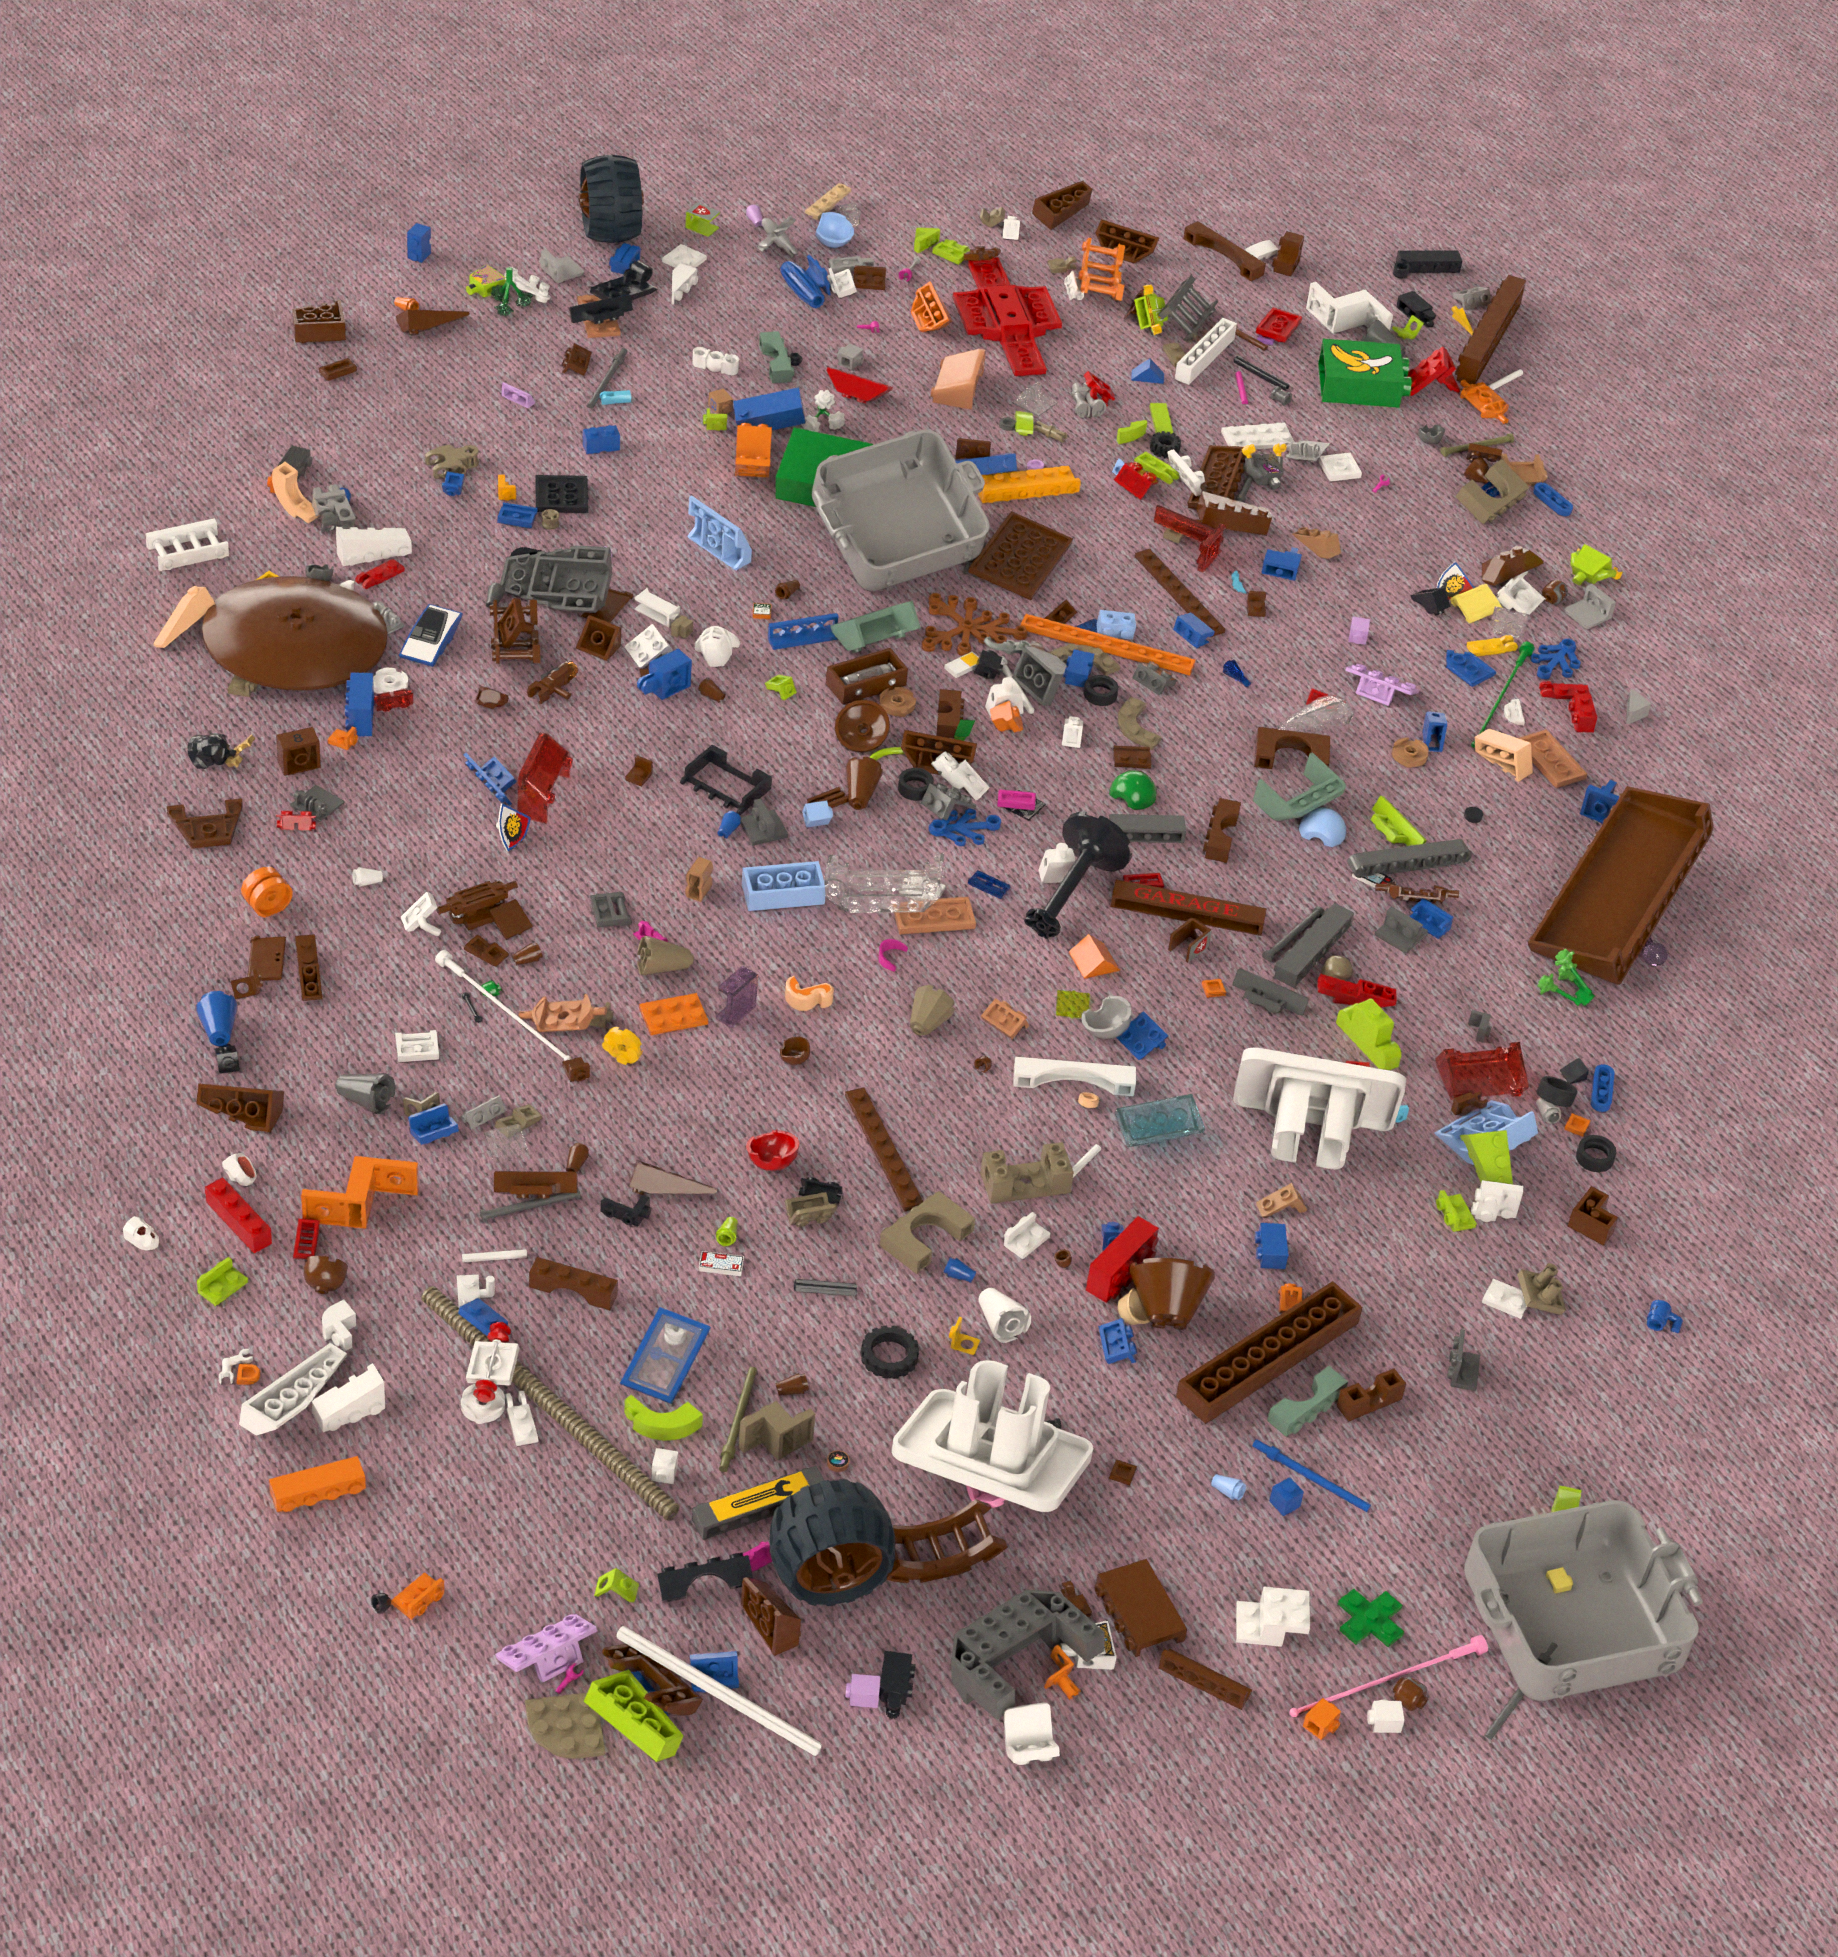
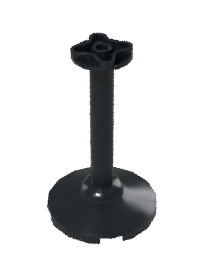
M1080 811L1071 814L1063 824L1062 836L1068 848L1073 849L1077 859L1044 909L1032 908L1026 913L1025 924L1036 931L1039 936H1044L1045 939H1048L1049 937L1057 936L1061 932V926L1056 917L1090 866L1104 871L1115 872L1124 869L1132 859V853L1130 854L1131 851L1128 846L1130 844L1128 836L1108 818L1101 815L1099 818L1086 815L1087 812Z

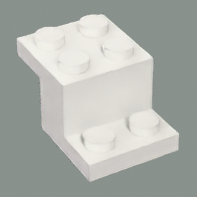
M1263 1587L1260 1603L1236 1602V1642L1282 1647L1285 1632L1309 1634V1591Z

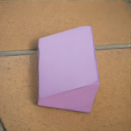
M502 383L503 397L526 408H530L535 404L530 394L507 383Z

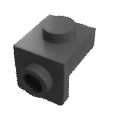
M1472 1010L1468 1024L1479 1027L1475 1041L1483 1042L1484 1038L1489 1037L1492 1026L1489 1025L1491 1015Z

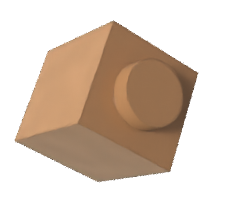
M724 388L709 392L708 405L716 414H728L733 411V398Z

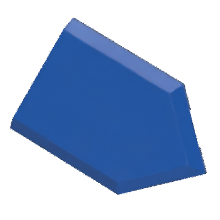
M1454 650L1446 651V668L1471 687L1496 674L1493 668L1471 652L1461 654L1454 653Z

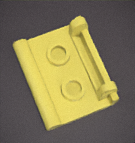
M1482 584L1474 589L1457 594L1450 599L1451 604L1460 608L1469 624L1502 611V606L1487 584Z

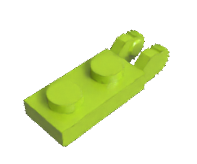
M1144 452L1134 458V462L1140 463L1144 470L1152 472L1169 485L1173 483V479L1178 480L1180 477L1179 473L1170 465L1148 452Z

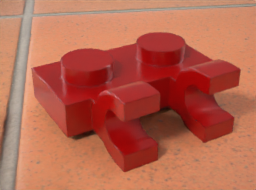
M1090 371L1084 374L1087 381L1086 385L1091 389L1090 396L1096 400L1098 393L1106 406H1109L1108 400H1115L1111 387Z

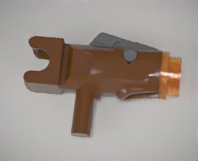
M572 661L564 662L551 671L542 674L541 681H535L528 686V697L531 698L534 695H538L540 699L539 704L548 700L554 692L567 700L570 699L571 693L562 687L576 677L578 673L576 664Z

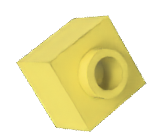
M1563 1567L1546 1572V1578L1550 1580L1555 1594L1572 1589V1578L1570 1575H1567Z

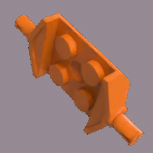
M1465 379L1460 382V385L1463 387L1460 398H1466L1481 412V418H1496L1502 424L1508 423V418L1503 414L1508 410L1509 404L1483 382L1469 384Z

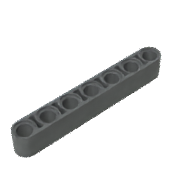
M1462 839L1356 853L1348 858L1347 864L1357 878L1375 875L1376 873L1387 875L1454 865L1463 861L1465 863L1471 859L1472 853Z

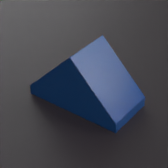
M1149 358L1132 369L1131 381L1164 384V372Z

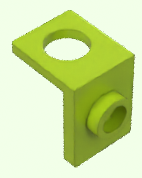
M1412 315L1404 329L1393 326L1392 329L1402 339H1414L1424 323ZM1415 321L1417 322V328L1412 331L1411 324Z
M615 1568L598 1578L594 1596L599 1597L612 1590L628 1602H635L639 1583ZM608 1579L607 1584L601 1589L602 1584Z

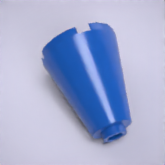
M211 991L204 994L199 1003L197 1002L196 1011L210 1042L215 1046H222L230 1041L238 1006L236 999L231 994L229 996L224 994L223 991Z

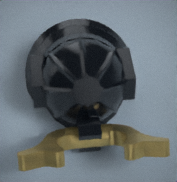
M211 732L208 735H194L188 742V755L197 769H206L211 765H223L224 763L228 767L235 766L237 768L243 760L239 753L243 749L250 747L255 737L251 734L244 742L229 750L230 745L224 734Z

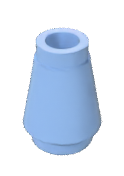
M1218 1474L1212 1479L1211 1486L1231 1500H1240L1246 1491V1484L1242 1483L1241 1479Z

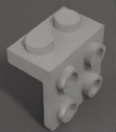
M547 249L541 251V268L557 283L584 275V270L569 256L556 259Z
M1591 583L1586 587L1583 600L1566 607L1564 612L1585 629H1590L1612 618L1616 602Z

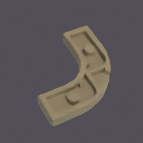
M1068 644L1048 652L1057 656L1064 663H1067L1068 656H1072L1074 649L1094 653L1093 665L1105 676L1120 670V665L1100 648Z
M1130 697L1120 708L1117 723L1125 737L1153 750L1161 741V736L1145 730L1136 720L1146 708L1147 703Z

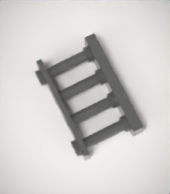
M1192 275L1181 283L1159 313L1162 320L1166 316L1172 317L1188 333L1183 339L1184 341L1193 340L1199 334L1197 331L1206 318L1216 310L1214 307L1218 303L1215 300L1209 305L1198 294L1192 285L1196 280ZM1187 293L1205 309L1204 312L1187 296ZM1182 300L1199 317L1198 320L1181 304ZM1176 308L1194 325L1192 328L1176 313Z

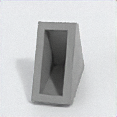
M1630 689L1627 700L1626 724H1631L1648 716L1651 703L1634 689Z

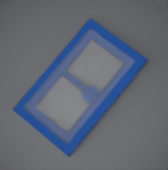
M659 1307L620 1384L672 1404L711 1327Z

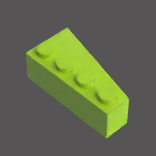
M629 1670L592 1681L584 1699V1702L656 1762L675 1756L684 1735L660 1707L644 1699L648 1692Z

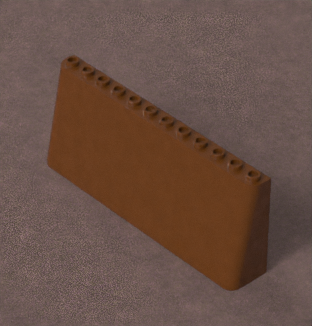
M1627 786L1623 793L1619 795L1615 806H1612L1608 817L1604 819L1600 830L1595 833L1591 844H1588L1586 852L1580 857L1576 868L1571 871L1570 877L1563 884L1560 893L1554 898L1552 906L1545 913V917L1538 923L1533 936H1530L1528 940L1530 950L1557 961L1555 956L1558 955V952L1567 949L1569 952L1574 951L1571 961L1573 964H1577L1576 969L1620 985L1712 835L1714 825L1710 804Z

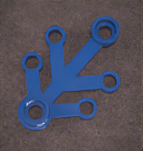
M1568 638L1563 639L1559 645H1540L1538 649L1540 654L1534 653L1530 659L1531 662L1536 664L1541 661L1551 660L1547 665H1540L1538 667L1537 676L1543 680L1551 677L1552 670L1558 663L1562 668V675L1566 678L1572 677L1573 670L1569 668L1564 658L1566 654L1570 659L1571 668L1578 669L1581 665V662L1574 653L1576 651L1575 641ZM1551 651H1559L1558 653L1548 654Z
M967 809L965 814L955 824H949L951 821L958 819V812L952 810L948 820H933L929 825V832L934 836H945L955 841L957 846H964L966 844L964 836L972 839L975 844L981 845L984 843L985 837L971 830H998L1001 826V818L997 815H989L985 822L967 823L970 819L976 818V810ZM952 831H956V832H958V833H960V834H962V835H959V836H958V835H956L955 833H953Z

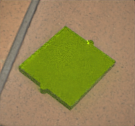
M1058 990L1056 1016H1065L1071 1019L1082 1018L1083 1012L1089 1009L1090 993H1081L1075 990Z

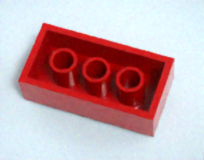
M1137 1216L1090 1264L1086 1291L1105 1303L1111 1298L1116 1299L1123 1286L1127 1287L1132 1281L1129 1272L1130 1265L1134 1262H1137V1265L1143 1263V1259L1155 1258V1247L1159 1241L1157 1237L1159 1228Z

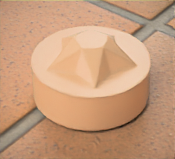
M1083 1092L1079 1095L1078 1103L1086 1108H1096L1099 1103V1097L1093 1093Z

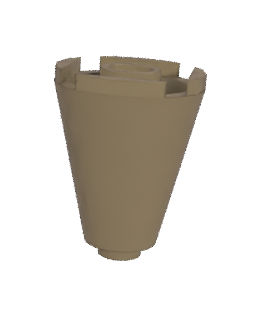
M644 936L640 940L637 955H640L641 962L637 961L640 975L688 969L693 964L694 955L690 949L650 936Z

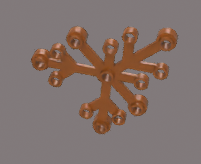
M932 593L929 596V614L950 616L959 623V627L945 632L937 631L934 626H927L925 629L927 637L924 638L921 644V648L926 652L934 651L939 643H941L942 650H951V638L962 632V642L957 646V653L961 656L971 652L969 644L970 633L981 644H985L984 639L986 637H991L996 643L1007 642L1005 635H998L997 633L1013 635L1017 640H1025L1027 638L1028 632L1024 626H1017L1015 629L998 627L1009 623L1010 615L1006 612L1000 613L998 619L985 625L980 624L992 620V612L989 610H984L980 617L972 620L973 611L977 610L978 602L973 597H968L964 601L963 608L966 610L964 619L955 612L959 601L958 596L950 595L948 597L949 606L943 602V598L939 593Z

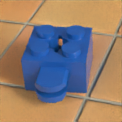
M678 648L650 661L649 674L638 679L637 688L645 695L653 692L663 700L691 687L692 659Z

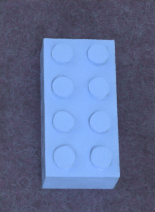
M819 861L743 868L742 888L748 911L825 904L826 886Z

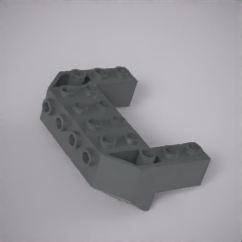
M1024 1590L954 1634L951 1657L952 1683L966 1705L975 1700L998 1720L1003 1716L1006 1708L1015 1707V1689L992 1668L1040 1638L1052 1650L1054 1646H1060V1643H1065L1084 1661L1088 1662L1104 1651L1105 1632L1060 1592Z

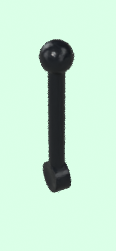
M463 993L462 998L466 1000L471 1009L475 1022H482V1017L478 1016L469 999V993Z

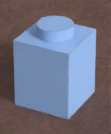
M827 801L805 804L802 810L806 827L829 824L833 817L832 808L828 806Z

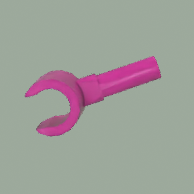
M877 321L871 322L870 325H857V328L871 329L872 333H875L874 328L876 327V332H880Z
M1382 474L1380 482L1372 491L1376 493L1380 487L1388 486L1390 478L1382 481L1385 478V475Z
M574 1663L566 1670V1677L555 1690L557 1693L560 1694L572 1680L578 1679L583 1674V1669L578 1674L573 1672V1667L577 1663Z

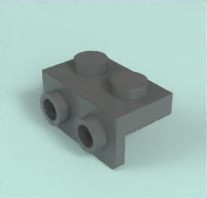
M1151 661L1149 663L1140 662L1132 677L1157 695L1162 694L1165 686L1173 687L1177 682L1170 672L1160 670L1158 668L1159 665Z

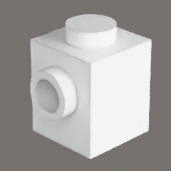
M656 1448L652 1464L651 1481L674 1484L678 1467V1451Z
M1373 1701L1371 1710L1367 1712L1368 1724H1372L1373 1732L1401 1733L1404 1724L1401 1701Z

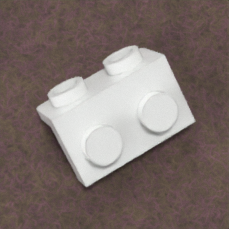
M829 268L830 274L828 279L833 293H837L838 298L857 292L849 269L834 274L832 268Z

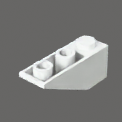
M680 263L673 270L671 304H674L675 300L680 301L683 292L688 293L690 287L697 284L696 268Z

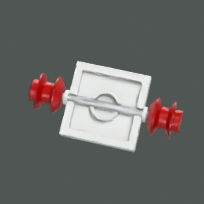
M496 1322L490 1325L489 1329L491 1332L488 1333L487 1338L491 1342L475 1341L466 1380L467 1383H476L477 1389L474 1390L473 1395L480 1402L487 1403L494 1400V1392L497 1391V1385H511L519 1346L516 1343H508V1335L511 1334V1329L504 1322Z

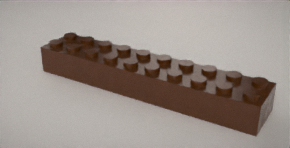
M1508 275L1505 280H1502L1500 288L1498 287L1496 295L1492 298L1491 304L1489 303L1486 312L1484 311L1482 320H1479L1477 328L1474 329L1472 336L1469 337L1468 344L1464 346L1463 353L1461 352L1458 362H1460V365L1457 366L1455 375H1457L1456 381L1461 382L1465 379L1469 384L1477 383L1521 305L1526 284L1525 279Z
M1332 1281L1180 1379L1176 1398L1201 1421L1207 1424L1359 1324L1363 1307Z

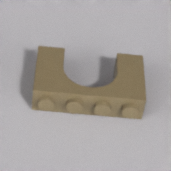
M1502 459L1495 463L1485 474V477L1498 489L1501 498L1489 496L1474 480L1464 485L1455 496L1483 524L1488 521L1490 523L1498 517L1497 514L1500 516L1504 514L1508 509L1507 507L1511 509L1517 503V500L1519 502L1527 496L1526 491L1530 488Z
M938 1191L934 1195L928 1196L919 1206L913 1207L904 1217L898 1218L892 1226L886 1227L880 1234V1246L917 1274L931 1263L932 1250L913 1236L912 1231L922 1225H935L944 1229L958 1241H961L974 1231L975 1218Z

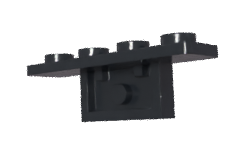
M630 294L569 307L572 323L589 320L594 322V324H600L606 319L610 321L618 320L619 316H624V312L633 310Z

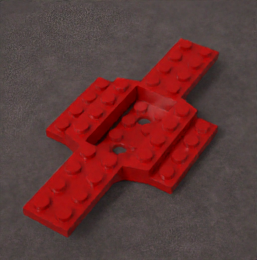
M999 257L991 260H968V267L978 289L967 292H953L952 297L967 335L981 334L983 340L1000 341L1014 376L1046 374L1047 368L1034 338L1045 335L1046 329L1062 328V321L1047 287H1025L1010 284ZM989 301L992 302L993 308L995 309V312H996V314H997L996 316L998 317V319H999V321H1000V325H998V322H997V320H996V318H995V315H994V313H993V310H992V308H991V306H990Z

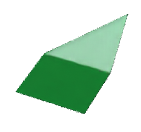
M960 720L954 738L964 741L970 735L975 720Z

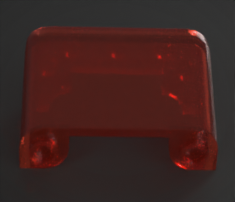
M1520 1042L1509 1043V1048L1499 1046L1495 1050L1461 1053L1460 1050L1454 1052V1048L1444 1049L1435 1058V1062L1449 1098L1454 1100V1098L1470 1092L1473 1095L1481 1092L1482 1097L1511 1094L1512 1097L1523 1095V1092L1529 1088Z

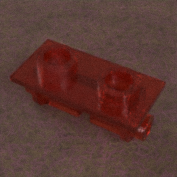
M404 688L393 691L394 696L392 697L390 692L377 694V696H374L375 704L377 703V711L383 710L387 712L393 708H407L413 705L414 694L411 693L410 689Z

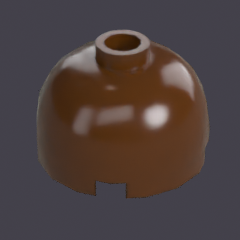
M310 1256L305 1260L303 1276L305 1282L315 1289L316 1293L328 1294V1291H334L342 1286L347 1275L348 1265L339 1259H336V1262L329 1261L328 1256Z

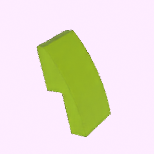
M1016 411V432L1023 436L1033 435V414Z
M1147 420L1131 422L1130 427L1118 428L1116 439L1118 444L1128 443L1145 435Z

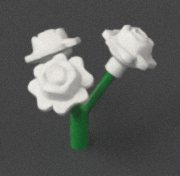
M820 390L819 394L815 395L818 413L814 417L811 415L805 417L806 423L801 424V426L805 430L818 432L821 424L817 422V418L821 414H825L829 418V428L833 430L840 429L845 424V414L840 411L835 414L827 412L825 407L830 409L831 405L835 403L833 400L834 395L830 394L828 390H825V392Z

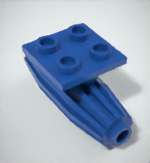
M810 254L807 256L809 268L806 271L792 261L784 262L780 267V272L794 293L813 308H819L823 305L825 297L819 287L827 295H831V285L827 280L828 273L826 269L820 266L817 259H813Z

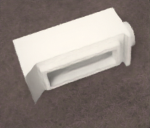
M648 588L635 597V600L641 603L635 608L636 611L667 627H670L681 616L680 606L677 607L651 594Z

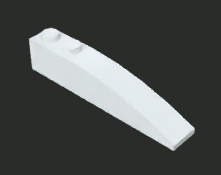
M329 1343L244 1402L241 1407L239 1425L255 1435L276 1430L309 1405L347 1357V1353Z

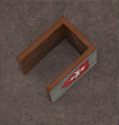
M1191 917L1171 933L1168 950L1171 952L1188 937H1191L1194 941L1189 944L1186 962L1189 963L1209 947L1212 930ZM1196 929L1202 932L1201 936L1197 935Z

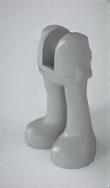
M1086 382L1083 383L1082 387H1079L1078 383L1072 385L1071 394L1077 402L1075 407L1076 414L1080 418H1085L1084 416L1090 417L1091 412L1092 417H1100L1106 411V404L1102 399L1094 400L1090 396L1091 389L1086 385Z

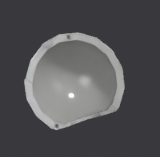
M1111 995L1102 1000L1103 1003L1099 1010L1091 1011L1088 1009L1082 1014V1023L1087 1031L1100 1039H1112L1122 1035L1131 1022L1132 1011L1128 1000L1121 996Z

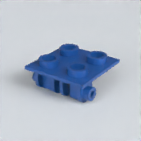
M1143 1011L1130 1022L1127 1030L1116 1038L1140 1060L1155 1047L1163 1049L1166 1046L1165 1039L1168 1035Z

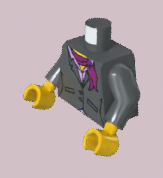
M1280 443L1273 447L1276 456L1274 454L1251 455L1256 451L1254 444L1243 447L1242 452L1247 456L1243 469L1258 485H1270L1272 489H1278L1281 486L1279 480L1284 472L1281 453L1286 451V445L1282 444L1280 446Z

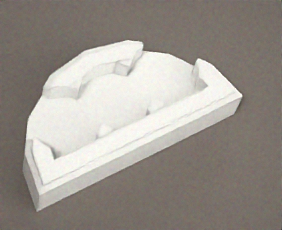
M1519 699L1511 700L1510 703L1504 706V715L1510 722L1524 726L1525 720Z

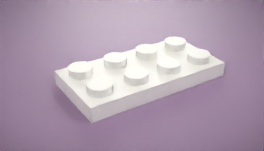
M1285 423L1223 427L1221 430L1228 446L1245 447L1254 444L1256 449L1273 448L1278 443H1280V446L1285 444L1287 447L1288 443L1294 442Z

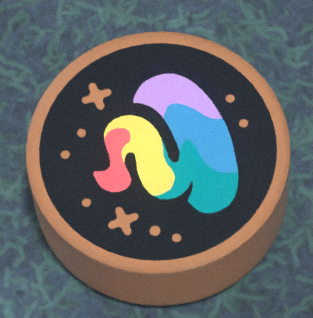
M840 1450L829 1453L827 1457L828 1468L834 1472L845 1471L849 1466L848 1454Z

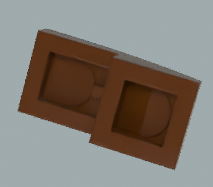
M478 934L464 947L465 951L495 967L509 956V953L496 942L489 944Z

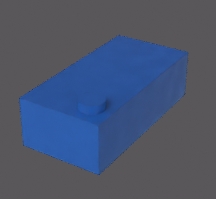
M799 387L733 401L737 426L742 423H749L751 426L766 424L768 427H772V430L806 423Z

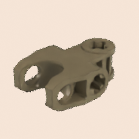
M445 445L428 451L425 454V462L427 465L437 464L433 467L435 479L446 478L447 472L465 474L467 469L478 466L479 460L477 455L479 452L478 448L474 445H466L460 448H455L453 445ZM438 455L437 459L429 460L431 456ZM445 469L443 474H437L439 470Z

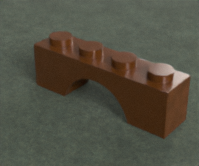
M1219 798L1218 805L1214 804L1212 815L1215 817L1211 816L1209 827L1212 829L1208 828L1206 840L1209 841H1205L1203 846V852H1206V859L1227 863L1232 838L1227 836L1222 830L1237 825L1241 802Z
M537 1257L529 1271L530 1288L551 1293L558 1288L570 1289L582 1295L589 1305L609 1311L618 1295V1280Z

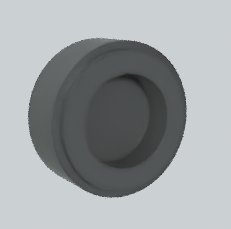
M1005 417L999 421L1001 429L1006 431L1015 429L1016 421L1014 419Z

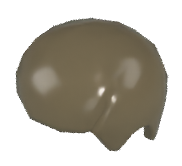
M1335 955L1325 961L1321 972L1323 975L1346 981L1351 978L1353 968L1347 958Z

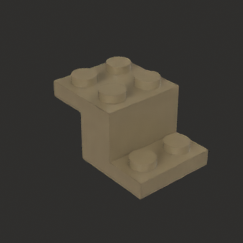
M777 1401L770 1405H765L756 1413L747 1415L740 1421L739 1448L745 1453L762 1443L779 1460L813 1441L816 1414L810 1408L796 1414L792 1418Z

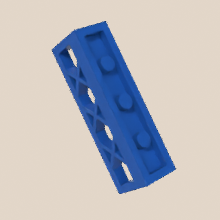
M837 613L769 623L768 641L772 649L776 650L838 640L832 633L831 625L825 626L824 624L829 620H833V625L837 624L839 616ZM811 623H816L813 628H807ZM793 626H800L795 631L790 630ZM773 629H782L779 633L773 634Z

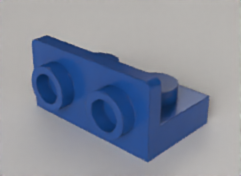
M1123 1318L1098 1326L1105 1360L1108 1364L1125 1358H1129L1131 1363H1136L1135 1354L1138 1352L1134 1341L1131 1340L1134 1337L1132 1327L1126 1325Z

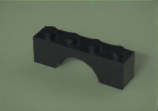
M743 1552L729 1555L730 1559L721 1560L720 1557L707 1559L706 1564L698 1565V1562H690L684 1564V1568L675 1570V1566L662 1568V1573H657L662 1603L685 1599L689 1586L702 1576H716L725 1581L730 1589L741 1588L743 1578L753 1579L749 1555L743 1556Z

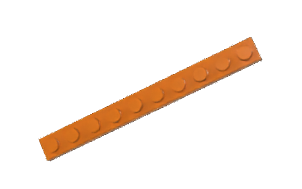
M1025 614L1020 625L1024 626L1027 632L1076 645L1100 648L1105 653L1142 663H1149L1151 661L1159 665L1160 668L1189 676L1195 666L1196 660L1029 614Z

